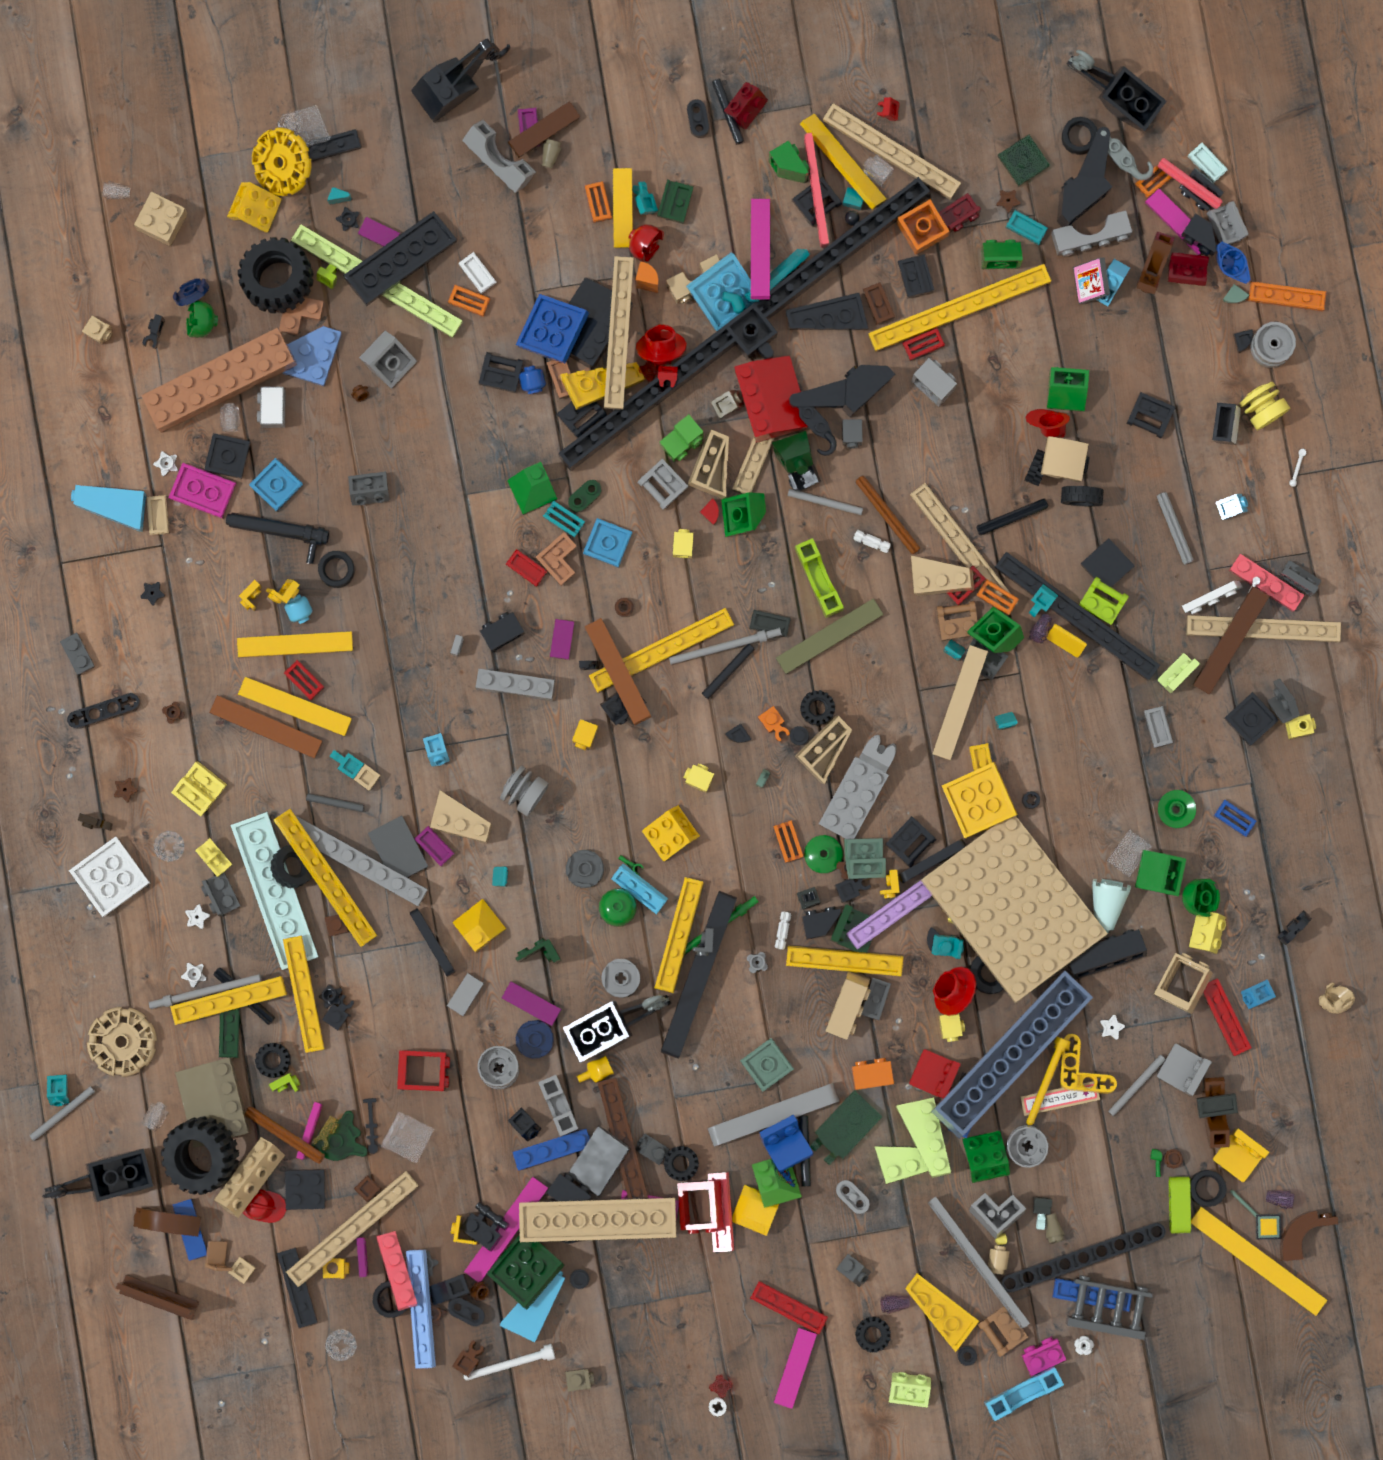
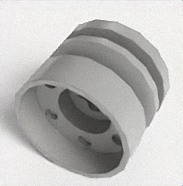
M520 766L504 785L500 799L505 801L511 795L508 804L511 806L516 800L520 801L517 810L528 817L544 795L549 783L539 776L531 782L532 772L529 771L523 777L526 768Z
M493 1046L481 1054L478 1060V1072L482 1081L488 1087L503 1090L516 1082L519 1075V1064L515 1054L510 1049L503 1046ZM497 1064L499 1066H504L502 1068V1073H499L498 1071L494 1072L496 1070L495 1066Z
M1023 1125L1010 1133L1007 1140V1150L1010 1158L1016 1164L1031 1168L1039 1165L1045 1159L1048 1153V1142L1046 1136L1039 1128L1032 1125ZM1029 1140L1033 1147L1025 1151L1022 1143H1026Z

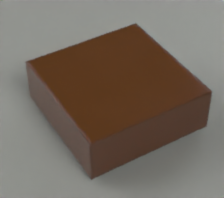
M368 1175L354 1188L366 1202H369L381 1189Z

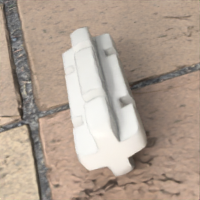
M859 530L854 535L855 541H862L863 544L875 549L879 548L880 551L885 553L889 551L891 546L889 542L881 541V539L869 534L865 535L864 532Z
M783 911L780 915L781 922H779L777 932L778 940L775 943V948L783 950L786 946L785 939H787L789 930L788 922L791 919V913Z

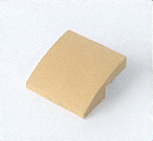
M1048 437L1041 474L1077 482L1082 481L1088 444L1063 438Z

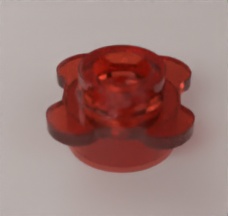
M646 360L645 364L638 368L639 373L643 374L647 381H652L654 376L658 375V367L651 361Z
M717 1375L714 1383L709 1385V1390L717 1393L719 1398H724L728 1389L732 1388L731 1381H726L722 1375Z

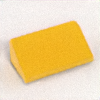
M1057 624L1053 625L1046 636L1049 641L1076 658L1080 656L1087 645L1086 642Z

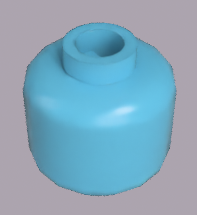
M300 594L296 595L294 599L290 598L284 606L290 621H298L299 624L308 621V616L313 612L308 599L305 596H300Z

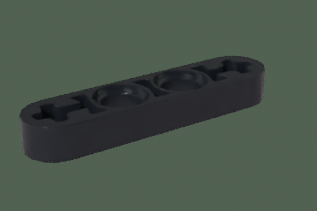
M133 693L124 694L73 711L68 715L67 722L74 729L96 724L137 710L140 706V699ZM130 697L133 700L136 699L133 707L124 705L125 710L122 711V705L119 700H122V703H126ZM116 703L118 705L117 712L109 713V704ZM92 709L99 710L100 716L97 719L90 718L89 714ZM83 712H85L86 718L89 721L86 722L85 719L79 720V724L76 725L75 723H72L71 720H74L75 715L79 718L83 717Z
M962 838L900 873L898 877L903 884L961 851L967 845Z
M416 908L409 912L446 976L448 977L455 973L453 966L419 909Z

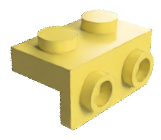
M1213 912L1210 913V917L1196 916L1189 947L1217 954L1222 944L1221 935L1226 927V917Z

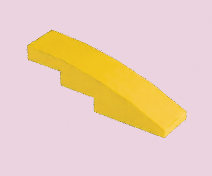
M613 168L614 248H629L630 239L628 237L633 230L632 168Z

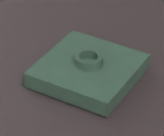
M772 1038L740 1060L762 1092L794 1069Z

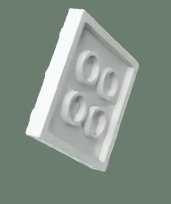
M116 836L69 870L102 917L108 915L150 884Z

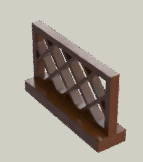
M125 1275L124 1281L117 1283L116 1289L120 1290L119 1294L189 1320H193L199 1304L197 1300L129 1275Z

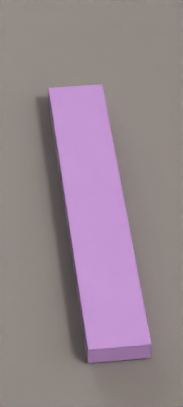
M920 880L847 932L846 935L855 948L859 949L932 895Z

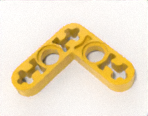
M1076 1034L1066 1035L1065 1040L1069 1041L1070 1038H1073L1074 1042H1077L1073 1047V1052H1077V1054L1062 1052L1060 1075L1062 1088L1068 1091L1103 1094L1114 1092L1117 1081L1113 1076L1079 1073L1080 1038ZM1073 1057L1076 1065L1073 1067L1066 1066L1065 1059ZM1064 1070L1069 1072L1076 1071V1074L1071 1073V1080L1075 1082L1071 1083V1086H1067V1082H1064L1068 1077V1072L1064 1073ZM1085 1078L1093 1079L1094 1086L1086 1088L1083 1085V1080ZM1097 1078H1100L1099 1083H1105L1106 1080H1110L1113 1086H1110V1089H1106L1105 1085H1100L1099 1089H1096Z

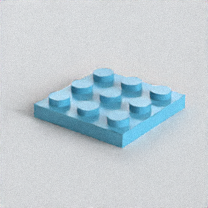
M732 252L686 286L715 331H718L739 315L733 311L731 302L722 300L724 291L740 295L745 303V309L756 302L748 301L744 296L751 290V279Z

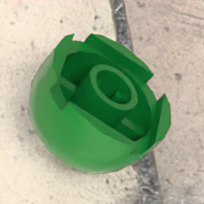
M201 300L189 304L188 312H190V315L186 319L187 336L194 338L208 336L212 332L213 327H217L218 316L215 315L214 309L209 303Z
M1204 878L1194 879L1189 882L1182 893V902L1185 909L1194 916L1210 917V913L1216 911L1220 903V892L1214 885L1216 883L1211 879Z
M614 888L607 891L599 902L601 918L613 927H622L634 919L637 911L635 898L624 889Z

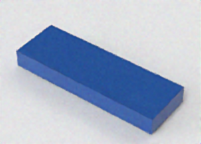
M192 1199L173 1204L175 1213L197 1216ZM201 1228L199 1229L198 1237L182 1235L189 1261L206 1256L207 1248Z

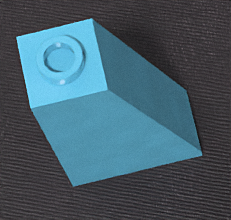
M75 485V490H72L71 501H74L73 504L76 507L136 531L143 532L147 495L144 491Z
M560 1271L528 1310L518 1303L502 1320L499 1326L535 1342L566 1278L562 1276L563 1272Z

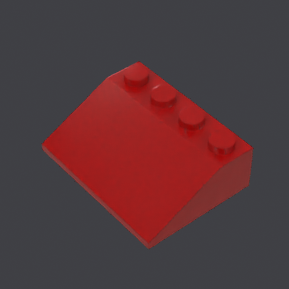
M790 356L751 361L734 366L756 443L809 428L800 419L799 409L793 408L789 404L790 396L801 392Z

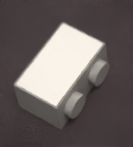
M261 387V392L257 393V403L260 404V411H257V422H260L262 428H285L284 387Z

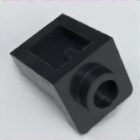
M522 1107L508 1120L527 1142L534 1139L541 1130V1127Z

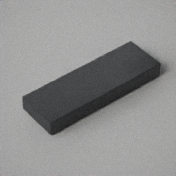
M356 129L306 142L311 162L361 149Z

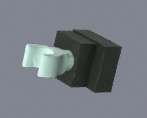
M1033 1196V1213L1038 1214L1036 1221L1037 1229L1045 1230V1214L1050 1215L1052 1207L1051 1198Z

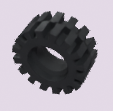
M1037 449L1024 481L1039 486L1043 477L1041 471L1044 451Z
M822 690L809 692L802 699L800 706L801 715L811 725L820 726L826 724L831 720L835 712L833 698L827 692H822ZM814 701H821L825 705V711L821 715H814L810 710V705Z
M269 1043L258 1049L259 1051L255 1055L256 1068L261 1074L266 1077L277 1078L288 1071L291 1065V1056L283 1045ZM270 1053H277L280 1057V1064L275 1068H270L266 1064V1057Z
M685 1146L672 1148L664 1159L666 1173L677 1181L689 1180L696 1174L699 1167L696 1153ZM685 1156L688 1159L689 1166L685 1171L675 1169L674 1160L676 1157Z
M867 1317L857 1325L855 1332L856 1341L862 1349L867 1352L876 1353L888 1346L891 1339V1331L884 1320L877 1317ZM870 1327H876L880 1330L881 1336L876 1342H870L866 1339L865 1334Z

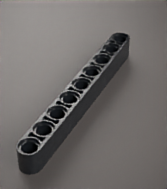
M718 891L704 930L706 932V928H714L713 951L709 952L708 956L697 955L696 952L660 1053L677 1059L681 1055L736 903V896ZM700 941L698 947H705V944H701Z
M1156 1222L1141 1226L1006 1274L1001 1278L1000 1284L1009 1293L1024 1289L1159 1241L1165 1236V1227ZM1154 1226H1158L1161 1230L1160 1235L1157 1237L1151 1234V1229ZM1139 1232L1142 1235V1241L1136 1244L1133 1241V1235ZM1117 1239H1122L1124 1242V1247L1121 1250L1115 1248L1114 1244ZM1100 1245L1106 1248V1253L1103 1256H1098L1096 1253V1249ZM1081 1252H1085L1088 1256L1087 1261L1084 1263H1080L1078 1260V1255ZM1064 1258L1069 1261L1067 1269H1061L1059 1265L1060 1261ZM1044 1265L1051 1267V1273L1048 1276H1044L1041 1273V1268ZM1027 1271L1033 1274V1279L1030 1282L1023 1280V1274ZM1008 1278H1012L1015 1282L1014 1287L1011 1289H1007L1004 1284Z

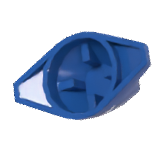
M1220 242L1217 245L1216 255L1220 270L1228 277L1247 284L1251 279L1246 256L1238 248L1225 242Z

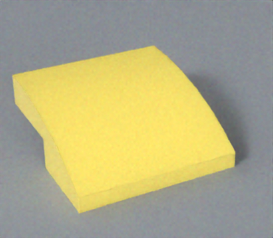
M196 761L171 793L199 816H202L222 793L227 784L199 761Z

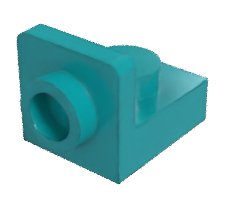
M934 935L931 952L933 955L952 956L955 959L961 958V953L964 950L963 940L956 936Z
M67 1075L47 1076V1099L50 1105L60 1107L64 1104H69Z

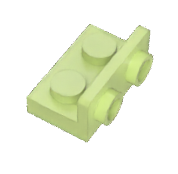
M1183 653L1158 678V682L1168 692L1172 693L1200 663L1195 658L1191 660Z
M893 1372L889 1402L928 1408L931 1378L925 1375Z

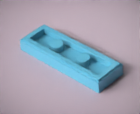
M622 864L611 878L655 914L661 910L668 900L666 896L625 864Z

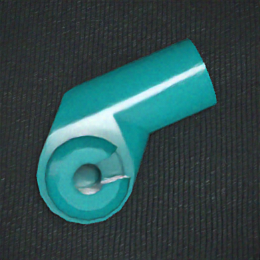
M726 291L723 292L722 300L731 302L735 313L740 314L745 310V303L740 295Z

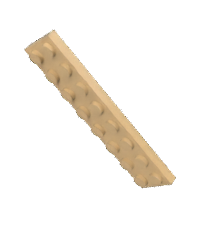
M675 1198L519 1203L520 1242L676 1238Z

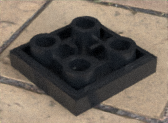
M1109 538L1080 564L1093 579L1098 577L1101 579V582L1109 587L1115 585L1134 567V564Z

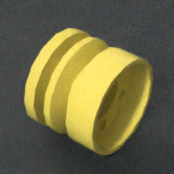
M1274 382L1257 387L1239 403L1242 408L1249 404L1251 405L1244 411L1246 414L1255 411L1256 414L1250 421L1257 431L1291 409L1284 398L1275 401L1274 398L1280 392L1278 389L1271 393L1269 392L1276 386Z

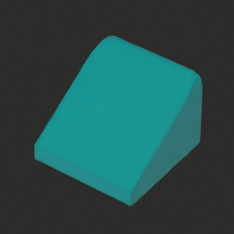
M332 187L327 201L328 204L351 201V196L348 192Z
M847 187L842 206L861 210L862 197L855 189Z
M950 640L943 649V652L957 661L961 659L966 651L964 647L953 640Z
M1013 712L995 716L998 730L1014 727L1018 723Z
M494 867L492 885L506 887L508 868Z

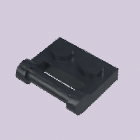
M821 177L819 182L822 201L827 197H830L832 200L823 207L824 214L826 215L835 207H840L842 202L824 178ZM810 185L792 198V202L806 218L809 225L813 227L817 222L816 215H811L809 212L814 208Z
M486 352L479 385L516 393L519 374L521 373L524 360H512ZM492 362L514 367L515 372L489 367Z
M1140 392L1126 424L1130 426L1133 424L1156 434V437L1161 439L1175 407ZM1137 413L1162 423L1160 428L1136 418Z
M571 401L557 413V416L572 434L579 438L601 418H605L607 414L597 402L576 410ZM594 409L597 413L577 429L574 425Z
M911 816L885 845L911 868L921 853L930 844H934L936 838ZM922 834L925 839L907 857L904 852Z

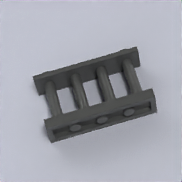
M1079 1275V1278L1074 1277V1283L1080 1285L1075 1313L1072 1316H1067V1326L1141 1340L1145 1339L1146 1332L1141 1330L1140 1321L1145 1296L1152 1298L1153 1295L1148 1291L1147 1287L1137 1286L1134 1289L1091 1281V1277ZM1087 1286L1099 1288L1094 1317L1091 1320L1083 1319L1084 1316L1082 1315ZM1107 1289L1118 1291L1114 1317L1110 1324L1104 1323L1103 1319H1101ZM1126 1293L1137 1295L1133 1321L1130 1327L1122 1326L1121 1323Z

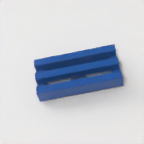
M1226 800L1222 802L1214 814V817L1244 837H1247L1257 822ZM1227 806L1228 808H1230L1231 810H1233L1234 812H1236L1237 814L1251 822L1250 825L1246 824L1245 822H1243L1242 820H1240L1239 818L1225 810L1224 807ZM1220 813H1224L1232 820L1246 828V831H1244L1243 829H1241L1240 827H1238L1237 825H1235L1234 823L1220 815Z

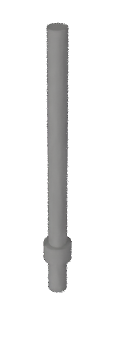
M780 628L766 632L762 630L751 636L669 657L672 665L758 641L762 643L769 638L782 634Z
M258 974L174 996L171 994L166 995L162 999L150 1001L149 1007L150 1009L162 1006L170 1007L174 1006V1003L261 982V975Z

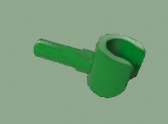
M622 855L618 858L634 872L636 866L644 869L641 864H634Z
M1152 1149L1150 1159L1156 1160V1177H1161L1160 1164L1162 1153L1160 1150Z

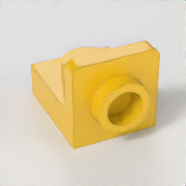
M256 580L239 595L242 599L240 604L247 610L251 608L254 611L256 609L249 600L251 598L255 599L261 593L260 589L262 587Z
M889 870V875H886L887 887H891V890L880 891V895H884V899L895 898L896 894L900 893L897 870Z

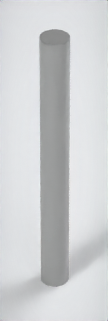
M789 489L788 492L790 497L858 515L862 514L863 508L793 489Z
M1159 1055L1108 1112L1114 1117L1166 1059Z
M91 1086L35 1130L30 1135L32 1140H37L95 1093L94 1089Z

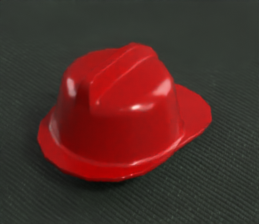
M1046 409L1030 411L1025 417L1026 422L1032 426L1039 427L1045 437L1063 438L1065 436L1066 424L1070 421L1068 414Z
M260 1189L242 1213L252 1220L274 1223L284 1217L286 1203L280 1194Z

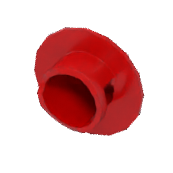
M659 324L649 329L637 341L635 349L637 354L644 360L651 361L655 366L671 364L674 359L680 357L686 351L687 343L684 337L675 333L671 326Z
M964 967L953 968L941 974L933 988L936 1008L941 1014L947 1016L957 1015L973 1002L976 980L970 969Z

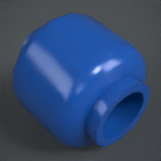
M535 365L525 367V371L519 374L522 390L527 391L528 394L543 391L542 388L546 386L543 370L540 368L536 369Z

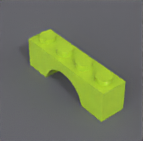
M813 538L796 545L795 551L825 618L843 611V604L828 577Z

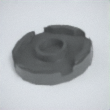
M579 850L573 853L566 864V875L569 881L580 888H590L596 885L602 879L604 873V865L601 858L590 850Z

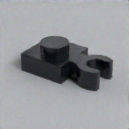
M859 878L857 882H854V879H848L834 885L841 902L843 903L860 896L858 891L860 889L865 891L871 888V885H862V880L866 878Z
M345 995L340 997L341 1004L338 1007L332 1004L322 1019L338 1031L349 1016L345 1012L346 1009H350L354 1005L353 1000L348 1005L343 1003Z

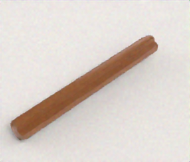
M865 476L859 477L856 480V484L911 554L920 550L919 545Z
M247 1108L245 1116L316 1163L323 1161L325 1157L323 1153L255 1108Z

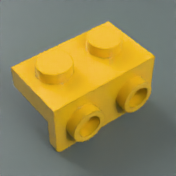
M287 579L279 592L267 588L266 592L269 593L268 598L275 603L280 604L283 602L287 604L290 598L294 599L298 594L300 584L294 580Z

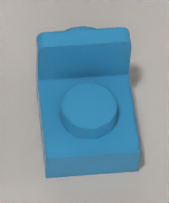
M1268 979L1241 991L1243 1001L1248 1009L1276 997Z

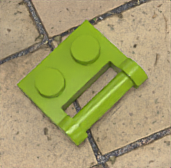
M1095 577L1079 605L1112 625L1129 596L1125 593L1121 594L1101 582L1100 578ZM1096 588L1118 600V604L1108 600L1094 590Z

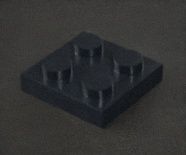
M213 433L204 470L242 479L251 442Z
M1253 692L1224 717L1227 723L1249 746L1256 742L1278 721L1277 717Z
M325 1170L285 1171L286 1210L325 1209Z

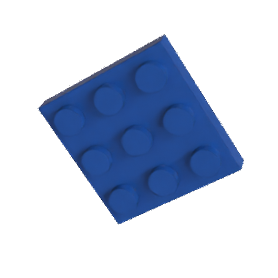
M539 294L516 345L519 348L566 364L589 312Z

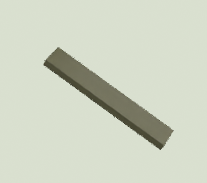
M873 598L776 657V660L786 675L883 616V613Z

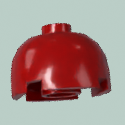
M647 224L633 229L628 237L630 239L629 250L631 254L641 262L650 261L660 247L657 245L659 239L662 241L664 238L663 230Z

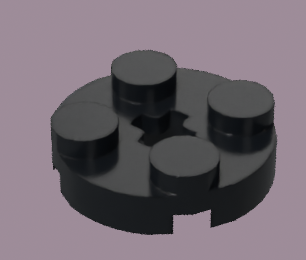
M1303 910L1296 917L1297 921L1293 918L1286 925L1287 931L1284 929L1277 936L1282 943L1287 945L1311 921L1312 918L1306 911Z

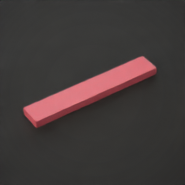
M806 133L804 135V144L809 166L820 248L822 249L829 245L813 136L812 133Z

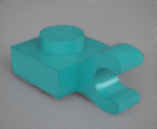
M641 181L638 182V185H633L632 191L637 195L635 200L640 215L658 212L653 193H648L646 182Z
M1043 584L1031 599L1035 605L1029 611V614L1035 618L1041 608L1047 611L1058 595Z
M333 750L330 755L333 760L340 763L337 769L353 780L364 765V763L349 753L346 757H343Z

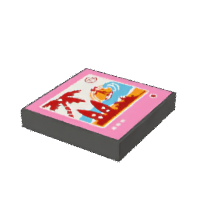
M1100 257L1073 267L1079 304H1085L1110 295L1105 258Z

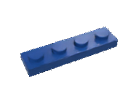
M583 1129L512 1153L519 1171L581 1151L590 1138L587 1129Z

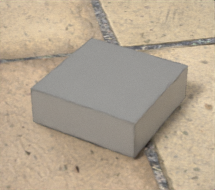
M455 636L450 652L451 655L456 657L460 655L464 642L462 636Z

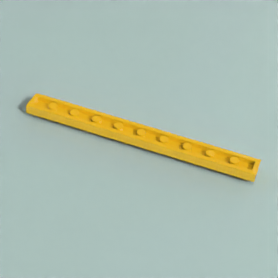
M1042 264L872 331L868 335L876 352L1051 283V279L1045 265Z

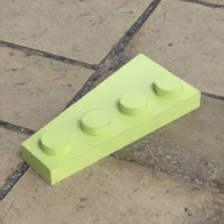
M934 1098L896 1105L931 1177L951 1174L940 1122L931 1112L936 1107Z

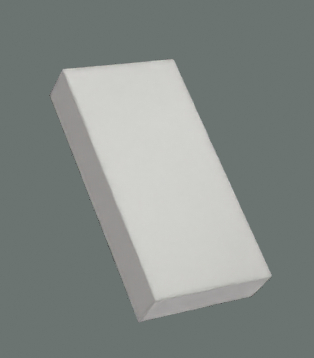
M474 252L458 263L481 294L496 284L494 278Z

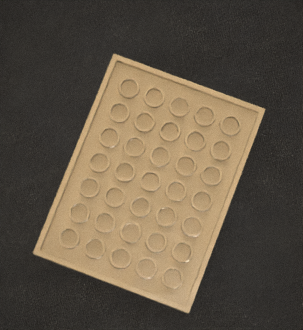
M1016 816L993 826L921 879L926 889L1015 1003L1108 934Z

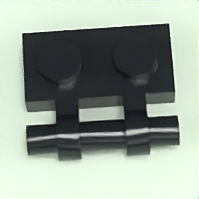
M478 1202L475 1208L480 1211V1214L477 1217L471 1213L460 1229L492 1252L503 1237L497 1232L498 1229L501 1227L507 1230L510 1224L505 1221L503 1216L491 1211V1207ZM487 1217L493 1221L491 1227L484 1222Z

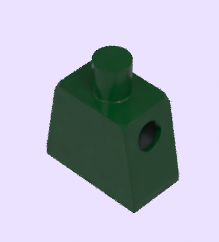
M806 431L772 442L775 456L787 473L797 471L798 474L802 475L808 471L809 466L813 465Z

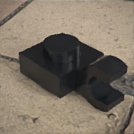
M155 314L154 319H150L148 325L150 335L144 337L142 341L143 346L146 347L147 342L151 340L153 341L152 348H157L158 338H160L165 321L163 316Z

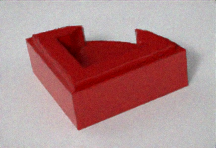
M712 498L700 511V514L713 526L717 522L719 509L716 501Z

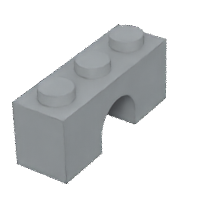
M557 1075L538 1082L559 1135L563 1136L578 1130L579 1128Z

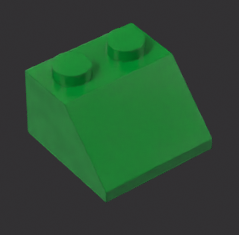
M986 240V243H982L981 246L982 269H1020L1023 261L1021 242L1005 240V242L997 243V240Z

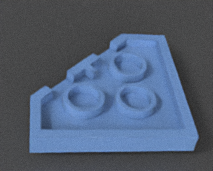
M323 326L289 343L288 346L297 365L282 374L325 386L342 332Z

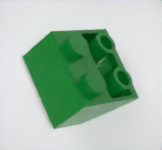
M788 140L769 152L768 162L778 177L801 183L808 181L809 166L805 160L801 161L798 154L800 153L795 144L791 145Z
M1051 367L1048 379L1046 409L1084 412L1088 392L1089 370Z
M1143 850L1135 888L1179 896L1186 858Z

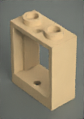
M1175 953L1154 994L1158 998L1192 1014L1213 973L1209 970L1210 966L1201 961L1197 964L1192 961L1193 958L1189 955ZM1181 963L1204 974L1189 1002L1167 992Z

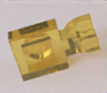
M330 1115L320 1134L312 1143L316 1145L319 1140H323L324 1146L322 1149L326 1151L329 1145L327 1137L330 1133L333 1135L339 1126L337 1124L338 1119Z

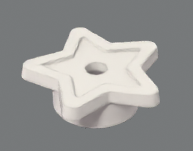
M162 451L159 460L154 462L153 465L160 468L162 476H165L169 471L178 470L174 464L177 455L168 456Z
M200 904L194 910L185 911L189 917L188 927L196 925L203 929L204 921L210 917V914L202 911Z
M187 963V971L181 976L182 979L189 980L192 988L195 987L198 981L206 980V977L202 974L203 964L193 966Z
M1113 1015L1109 1020L1100 1021L1104 1027L1102 1037L1111 1035L1114 1039L1118 1040L1119 1031L1125 1028V1025L1117 1022L1116 1015Z

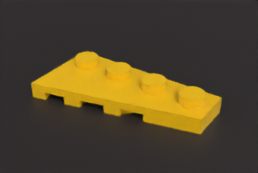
M637 362L626 364L625 389L645 380ZM602 367L590 371L583 370L571 374H560V378L576 410L605 398L607 368Z
M916 1273L906 1286V1291L956 1352L979 1321Z

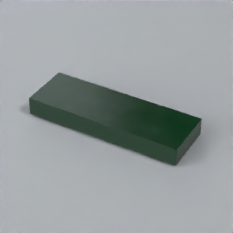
M240 1008L220 1013L219 1057L239 1058Z

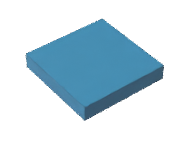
M275 458L249 486L277 512L303 486V483Z
M597 518L583 554L619 568L632 531Z

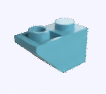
M1113 259L1107 269L1110 295L1097 299V301L1109 306L1130 267Z

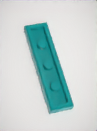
M807 249L795 250L770 272V290L809 257L810 253ZM751 290L744 295L748 301L760 300L751 299Z

